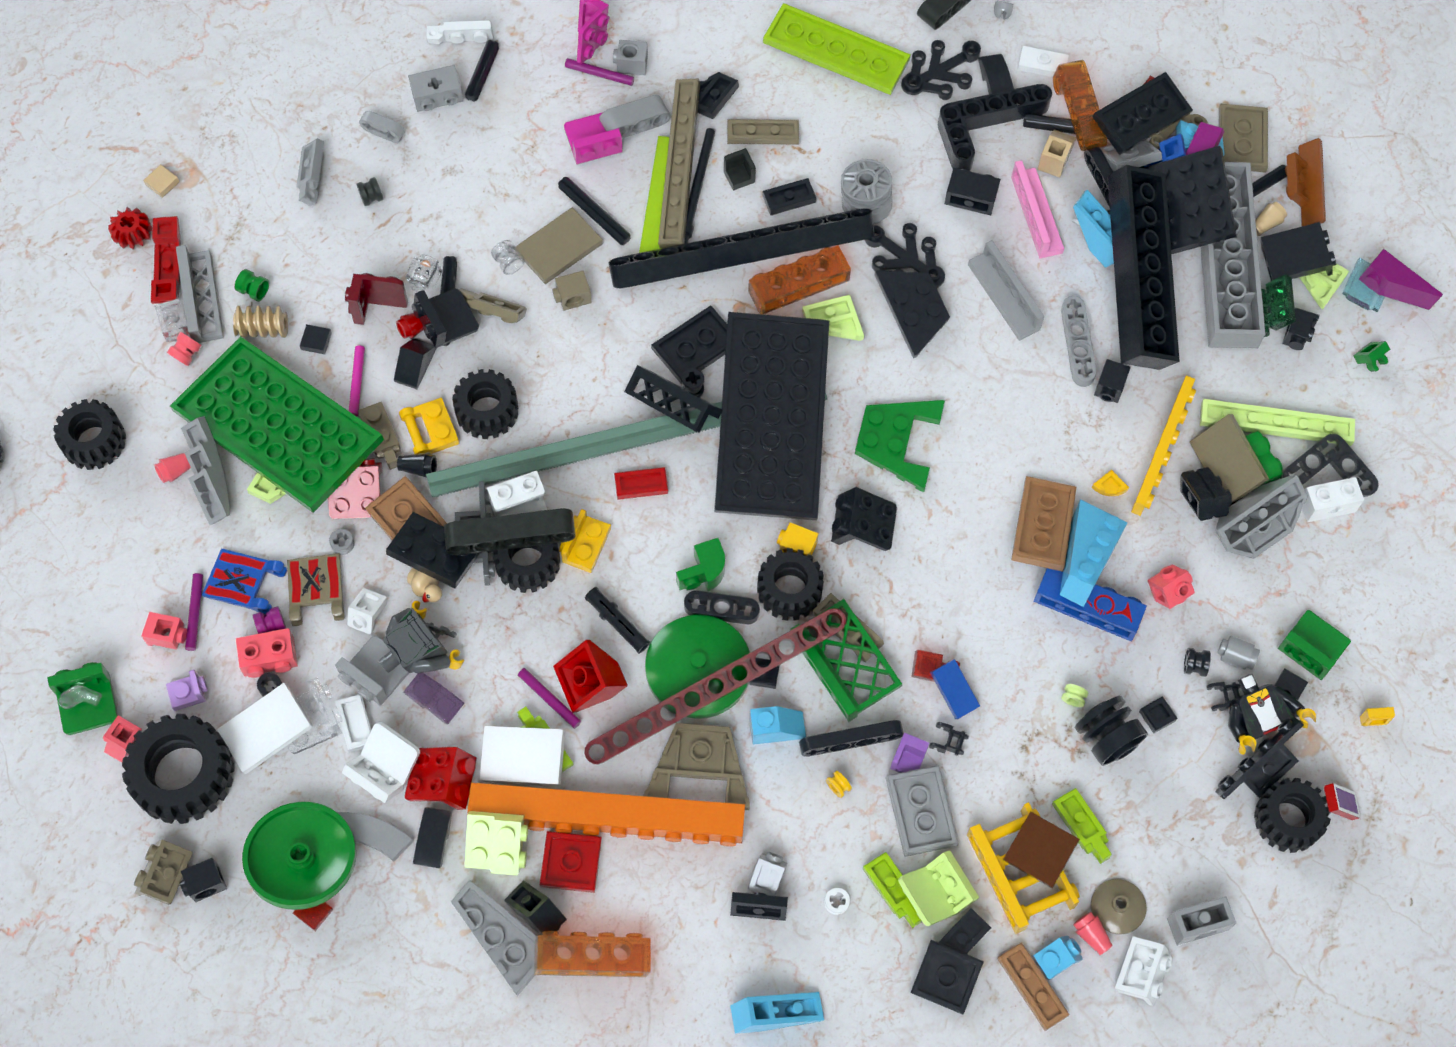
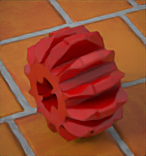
M127 207L125 212L117 210L118 216L110 217L111 224L108 225V230L111 238L116 244L119 243L123 249L129 245L134 250L136 244L143 246V240H150L151 223L145 213H141L138 208L131 211Z

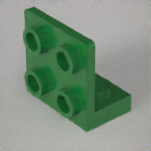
M1307 610L1278 649L1322 681L1351 643V640L1312 611Z

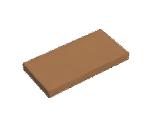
M1026 476L1011 557L1012 561L1063 572L1077 487Z

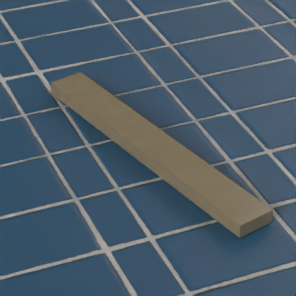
M699 78L675 80L658 240L660 248L682 245L685 241L700 92Z

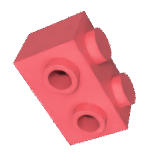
M289 628L236 638L239 668L245 677L257 678L267 672L283 673L291 670L293 667H298L294 637Z

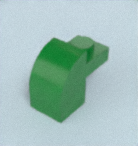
M719 538L694 545V557L697 565L676 572V583L679 591L683 589H696L701 583H705L707 591H711L720 584L725 573V554Z

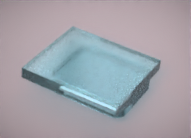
M1359 257L1342 294L1350 302L1366 310L1372 309L1378 312L1385 296L1378 295L1359 280V277L1371 264Z

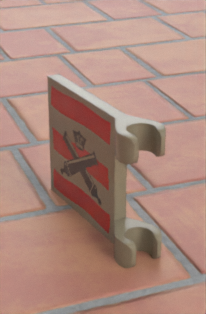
M340 554L287 560L289 619L292 626L303 624L301 607L330 603L334 620H344Z

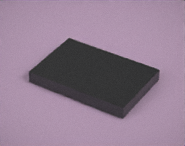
M710 305L651 344V349L682 384V375L686 370L695 368L702 371L725 355L727 323Z

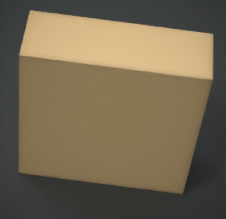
M161 164L143 180L146 186L162 198L179 183L178 178Z

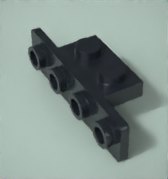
M1296 718L1285 720L1278 727L1277 730L1279 732L1273 738L1269 737L1262 741L1257 748L1259 750L1252 757L1248 756L1243 759L1238 765L1239 769L1232 776L1227 775L1218 783L1219 788L1215 792L1222 799H1226L1244 782L1260 798L1274 783L1299 762L1286 748L1284 743L1301 729L1304 724Z

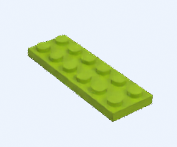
M785 3L782 4L763 37V43L889 95L892 94L911 54Z

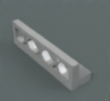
M993 240L987 242L984 253L970 259L968 266L1020 341L1040 331L1044 315Z
M186 245L177 246L176 252L188 333L191 339L198 343L222 339L223 331L210 251L206 250L189 254ZM206 260V265L201 271L192 267V261ZM201 279L209 282V286L204 292L195 288ZM204 300L212 303L211 309L206 314L198 308ZM208 321L216 326L215 332L202 334V328Z

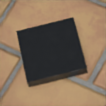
M931 939L911 993L964 1015L984 961Z

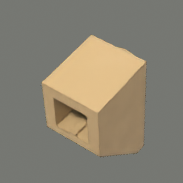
M1053 130L1043 149L1037 170L1060 178L1076 137Z

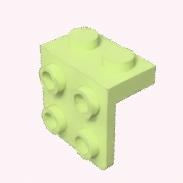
M950 850L943 852L927 866L904 874L898 879L904 894L908 897L918 917L926 926H931L959 914L979 899L978 894Z

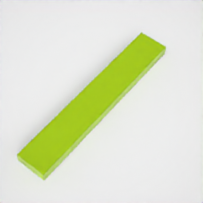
M658 136L639 253L662 249L658 245L669 146V137Z

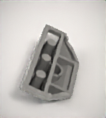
M1295 474L1259 486L1229 507L1227 516L1219 517L1215 530L1227 552L1254 559L1293 532L1300 516L1303 503L1305 504L1308 496L1298 476Z

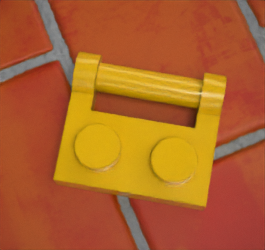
M442 397L413 408L406 407L399 411L400 418L405 422L412 439L414 454L425 452L433 454L459 444ZM422 417L431 440L430 443L426 444L423 442L415 421L416 418Z

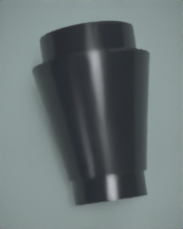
M429 452L399 456L397 459L398 471L427 478L426 474L436 472L437 459L435 455H430Z

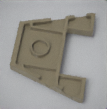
M676 723L643 796L668 798L670 777L727 781L725 803L745 804V810H749L750 802L746 793L730 727Z

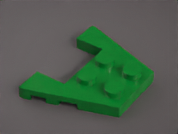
M934 400L866 405L855 454L882 470L886 469L897 475L896 478L903 482L906 480L916 486L917 490L924 492L930 467L904 462L913 420L940 425L945 401Z

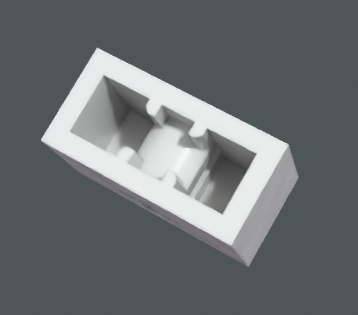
M1356 477L1307 487L1305 492L1308 497L1305 504L1303 503L1302 510L1307 522L1355 513L1364 501Z

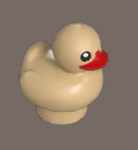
M414 568L410 570L407 582L411 585L413 593L416 596L422 597L424 603L439 601L442 597V590L438 586L439 581Z

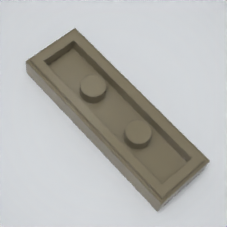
M727 119V144L799 145V120Z

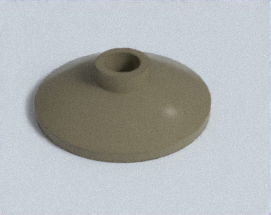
M1122 879L1108 880L1099 885L1093 893L1091 912L1094 916L1098 915L1106 931L1113 934H1128L1136 930L1145 919L1147 910L1145 898L1138 887L1131 882ZM1122 900L1125 903V908H1118L1116 901Z

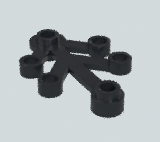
M935 40L931 44L932 55L929 69L921 75L920 70L921 66L925 64L926 54L921 50L913 52L911 60L913 64L912 69L902 79V90L909 95H918L922 91L938 94L940 99L949 100L953 93L951 85H938L929 83V81L932 79L957 83L960 89H969L972 84V76L970 74H957L947 71L965 61L969 63L976 61L980 56L981 46L976 41H967L963 44L961 53L939 64L940 58L945 51V43L941 40Z
M907 223L903 226L902 236L905 238L907 251L887 238L880 226L874 225V231L879 235L866 239V244L873 248L882 246L899 258L886 259L881 255L875 256L872 260V269L874 271L896 269L894 271L904 272L901 269L913 268L918 273L936 275L937 277H932L936 288L944 283L945 272L941 267L936 266L934 252L936 240L933 237H925L922 240L921 249L925 253V265L918 260L915 240L917 234L916 225ZM906 230H912L913 233H907ZM926 243H930V244H932L933 246H932V247H927V246H925V244H926ZM881 262L883 265L877 266L875 263Z

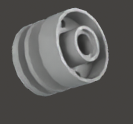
M862 159L853 162L845 168L841 175L843 211L863 208L872 210L873 224L881 222L889 215L892 209V176L889 169L883 163L873 159Z

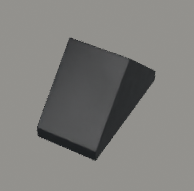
M415 338L402 345L397 360L394 382L418 389L437 348L433 344Z

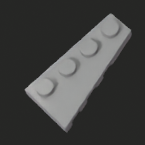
M469 880L451 902L514 993L518 996L554 954V950Z

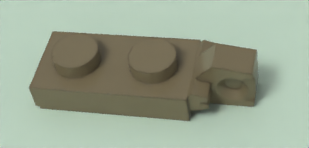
M462 288L460 289L469 308L477 309L480 314L487 316L495 315L501 317V320L507 323H517L525 317L527 309L525 306L482 292L477 294Z
M382 401L358 410L361 420L381 433L385 439L374 450L378 459L385 457L390 470L397 468L395 453L400 452V446Z

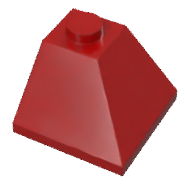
M591 640L582 642L553 666L572 713L607 701L628 686L619 663Z

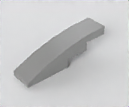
M204 416L183 426L181 430L190 447V450L185 452V456L194 473L188 479L209 525H212L229 516L230 508L222 463Z

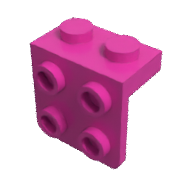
M580 0L577 62L579 64L584 63L587 59H591L595 50L600 45L603 46L608 38L609 5L601 0Z
M602 113L572 120L564 124V130L576 164L622 152V136L619 128L606 131L599 120Z

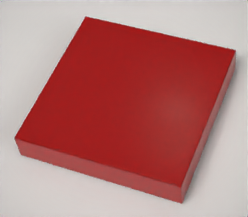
M547 831L540 887L595 893L602 837Z

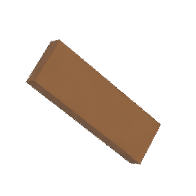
M1022 942L997 958L1044 1031L1070 1015Z

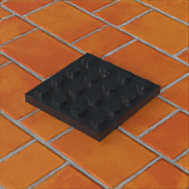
M1221 146L1144 167V169L1165 173L1171 254L1237 237Z

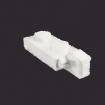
M489 20L444 22L443 26H427V41L430 44H440L441 42L459 44L463 41L484 43L488 40L493 41V30Z

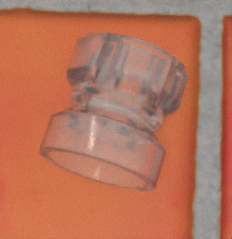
M510 240L498 243L491 251L492 257L500 263V268L506 275L517 272L525 262L521 254L516 253V247Z

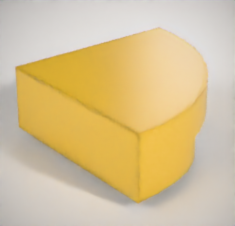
M1110 470L1093 484L1092 489L1105 496H1119L1126 493L1129 487L1113 470Z

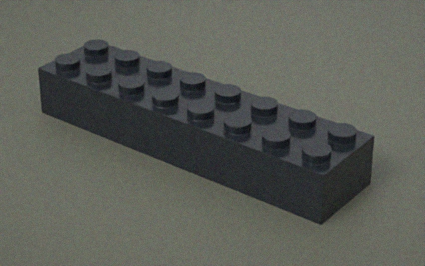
M1125 165L1108 175L1121 364L1161 370L1180 362L1165 173Z

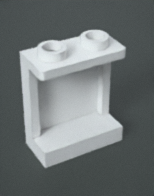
M537 471L487 488L494 516L547 510L543 498L545 490Z

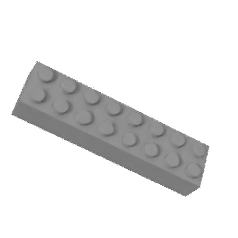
M1225 162L1237 237L1201 246L1208 347L1259 348L1265 336L1251 164L1247 162Z

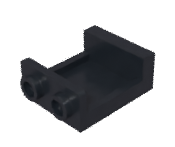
M1320 222L1261 237V248L1273 291L1282 289L1283 281L1326 271L1327 276L1333 275V266L1336 265L1334 252L1328 251L1327 245L1330 244L1327 230L1322 231Z

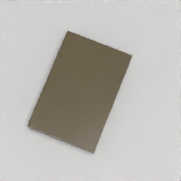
M1220 104L1219 127L1224 129L1222 136L1224 162H1247L1251 164V171L1266 173L1268 169V108Z
M572 207L515 247V252L542 282L547 284L601 246L603 239Z
M1233 414L1226 415L1190 441L1203 468L1209 467L1215 476L1221 478L1222 487L1230 491L1232 504L1269 480Z

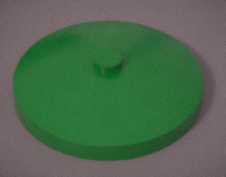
M707 615L681 617L664 626L651 641L645 660L646 679L652 694L660 703L744 657L750 651L741 634L733 626L721 619ZM737 666L732 669V676L735 680L742 681L746 678L747 672L743 667ZM713 679L708 683V689L711 693L718 694L723 691V684L720 680ZM749 683L689 715L687 718H710L726 712L742 698ZM690 692L685 695L684 701L687 706L695 707L699 704L700 698L696 693ZM664 706L666 709L676 714V710L673 706Z
M313 802L289 803L268 812L249 832L242 852L244 873L253 891L267 903L291 910L315 907L334 897L348 882L356 862V845L347 822L333 809Z

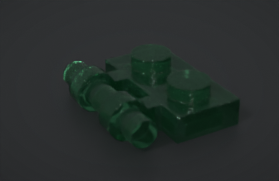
M1283 275L1267 283L1266 290L1261 289L1265 325L1264 337L1270 335L1269 328L1277 331L1296 322L1292 278Z

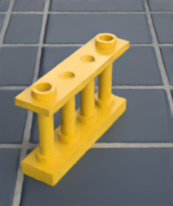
M1029 802L1024 804L1020 811L1023 817L990 831L983 830L979 823L970 827L967 833V837L1015 934L1026 930L1029 925L1028 920H1030V916L1064 901L1069 910H1072L1079 903L1078 898H1080L1075 884L1069 883L1064 871H1062L1056 882L1060 890L1059 892L1027 906L1019 904L1015 896L1017 891L1040 881L1029 875L1014 881L1011 879L1007 880L1003 872L1005 866L1009 865L1003 861L1006 854L1002 856L999 854L995 855L991 845H993V841L1020 830L1030 812L1040 816L1037 809H1032Z

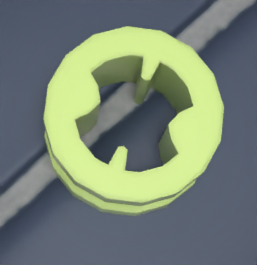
M1067 684L1065 686L1066 693H1063L1061 699L1071 706L1084 707V699L1087 698L1088 691L1080 686Z

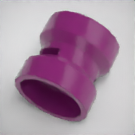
M279 606L271 608L265 615L261 612L252 615L258 634L286 629Z

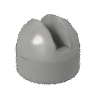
M996 1L994 5L995 16L1000 18L1001 14H1003L1004 20L1009 18L1013 10V4Z

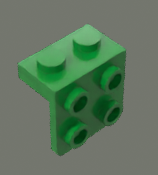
M86 663L82 668L60 670L55 675L47 677L49 688L57 696L62 728L66 735H73L110 725L118 716L110 674L102 663Z

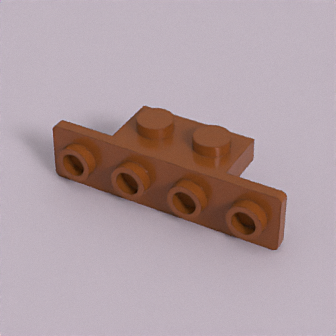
M1317 138L1299 145V155L1296 152L1287 155L1285 172L1288 186L1286 187V193L1290 200H1293L1301 207L1302 226L1317 222L1321 224L1326 221L1322 140Z

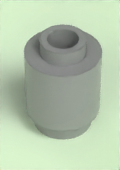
M1230 636L1228 640H1222L1218 654L1222 655L1221 661L1245 670L1246 667L1249 669L1254 668L1260 650L1254 648L1255 645Z

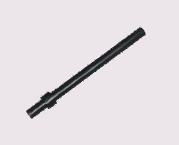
M712 128L706 129L689 196L684 244L688 243L694 230L692 224L715 136V130Z

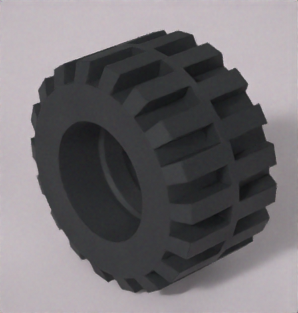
M480 369L477 374H474L472 371L468 373L467 379L462 377L459 380L460 385L455 386V394H453L452 400L457 422L460 427H463L464 432L467 434L471 432L472 437L475 438L482 435V439H488V436L493 435L494 439L499 437L498 433L500 432L503 434L507 433L508 426L511 428L514 426V419L518 417L519 408L516 390L509 378L505 379L504 374L501 372L496 375L494 370L489 369L488 372H484V369ZM490 397L499 401L498 405L489 411H478L472 408L474 403L482 398Z
M87 399L81 400L80 404L74 402L71 404L72 407L70 409L65 407L62 410L63 416L58 415L56 419L58 425H54L53 431L55 432L54 439L67 460L72 465L75 463L78 468L82 469L85 466L87 470H93L94 466H97L98 469L104 468L103 464L107 462L109 465L113 463L112 458L120 456L121 452L119 449H124L125 442L123 440L126 439L124 428L114 410L109 408L108 404L104 402L100 404L95 399H92L91 403ZM93 427L102 428L99 435L93 440L87 442L78 441L81 434L87 429Z
M557 543L493 551V560L498 577H501V581L505 586L509 583L510 589L515 591L517 587L520 588L521 593H526L527 589H531L532 593L537 592V587L539 586L544 589L547 587V581L553 582L555 579L554 573H558L560 569V555ZM532 548L541 553L538 561L528 566L518 565L512 561L513 556L521 549Z
M787 548L786 553H783L781 549L776 551L775 557L770 554L767 557V563H762L758 573L757 593H759L758 599L760 603H764V609L767 612L772 610V616L776 618L778 615H782V620L788 621V617H793L794 621L799 620L801 614L804 618L810 614V610L813 611L822 598L824 575L823 570L820 571V564L818 561L813 563V556L810 554L804 556V551L798 549L797 553L793 552V548ZM791 575L801 579L806 587L798 593L788 594L778 589L775 582L783 576Z
M1285 778L1280 783L1278 781L1274 783L1256 805L1258 809L1254 812V818L1259 819L1255 823L1256 828L1262 829L1260 834L1262 839L1267 837L1270 840L1268 845L1271 847L1278 845V850L1282 852L1289 848L1290 853H1296L1299 849L1304 851L1317 842L1327 831L1326 827L1331 821V818L1327 817L1331 812L1325 806L1327 803L1326 796L1321 797L1319 795L1322 790L1318 787L1313 789L1311 787L1312 783L1307 780L1304 784L1301 783V778H1294L1292 781L1289 778ZM1289 803L1298 807L1305 817V827L1297 828L1287 824L1280 815V804Z

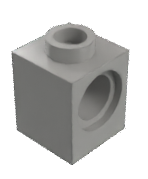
M619 40L618 49L613 51V63H617V72L646 75L648 59L647 42Z

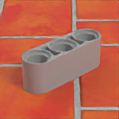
M651 95L607 109L600 115L599 120L606 131L619 128L622 138L664 125L669 121L671 114L659 95Z

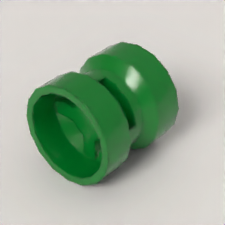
M244 269L238 275L234 288L235 291L241 294L247 293L251 299L259 302L265 297L269 289V280L262 276L256 277L254 272Z

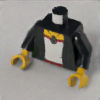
M1253 674L1238 679L1244 694L1232 699L1233 705L1229 711L1228 727L1235 740L1239 743L1238 750L1240 754H1245V745L1250 746L1252 751L1255 752L1256 739L1276 731L1287 719L1292 720L1299 717L1300 721L1304 724L1303 728H1308V723L1304 720L1306 717L1316 722V713L1312 709H1305L1294 696L1279 686L1266 684L1258 687Z

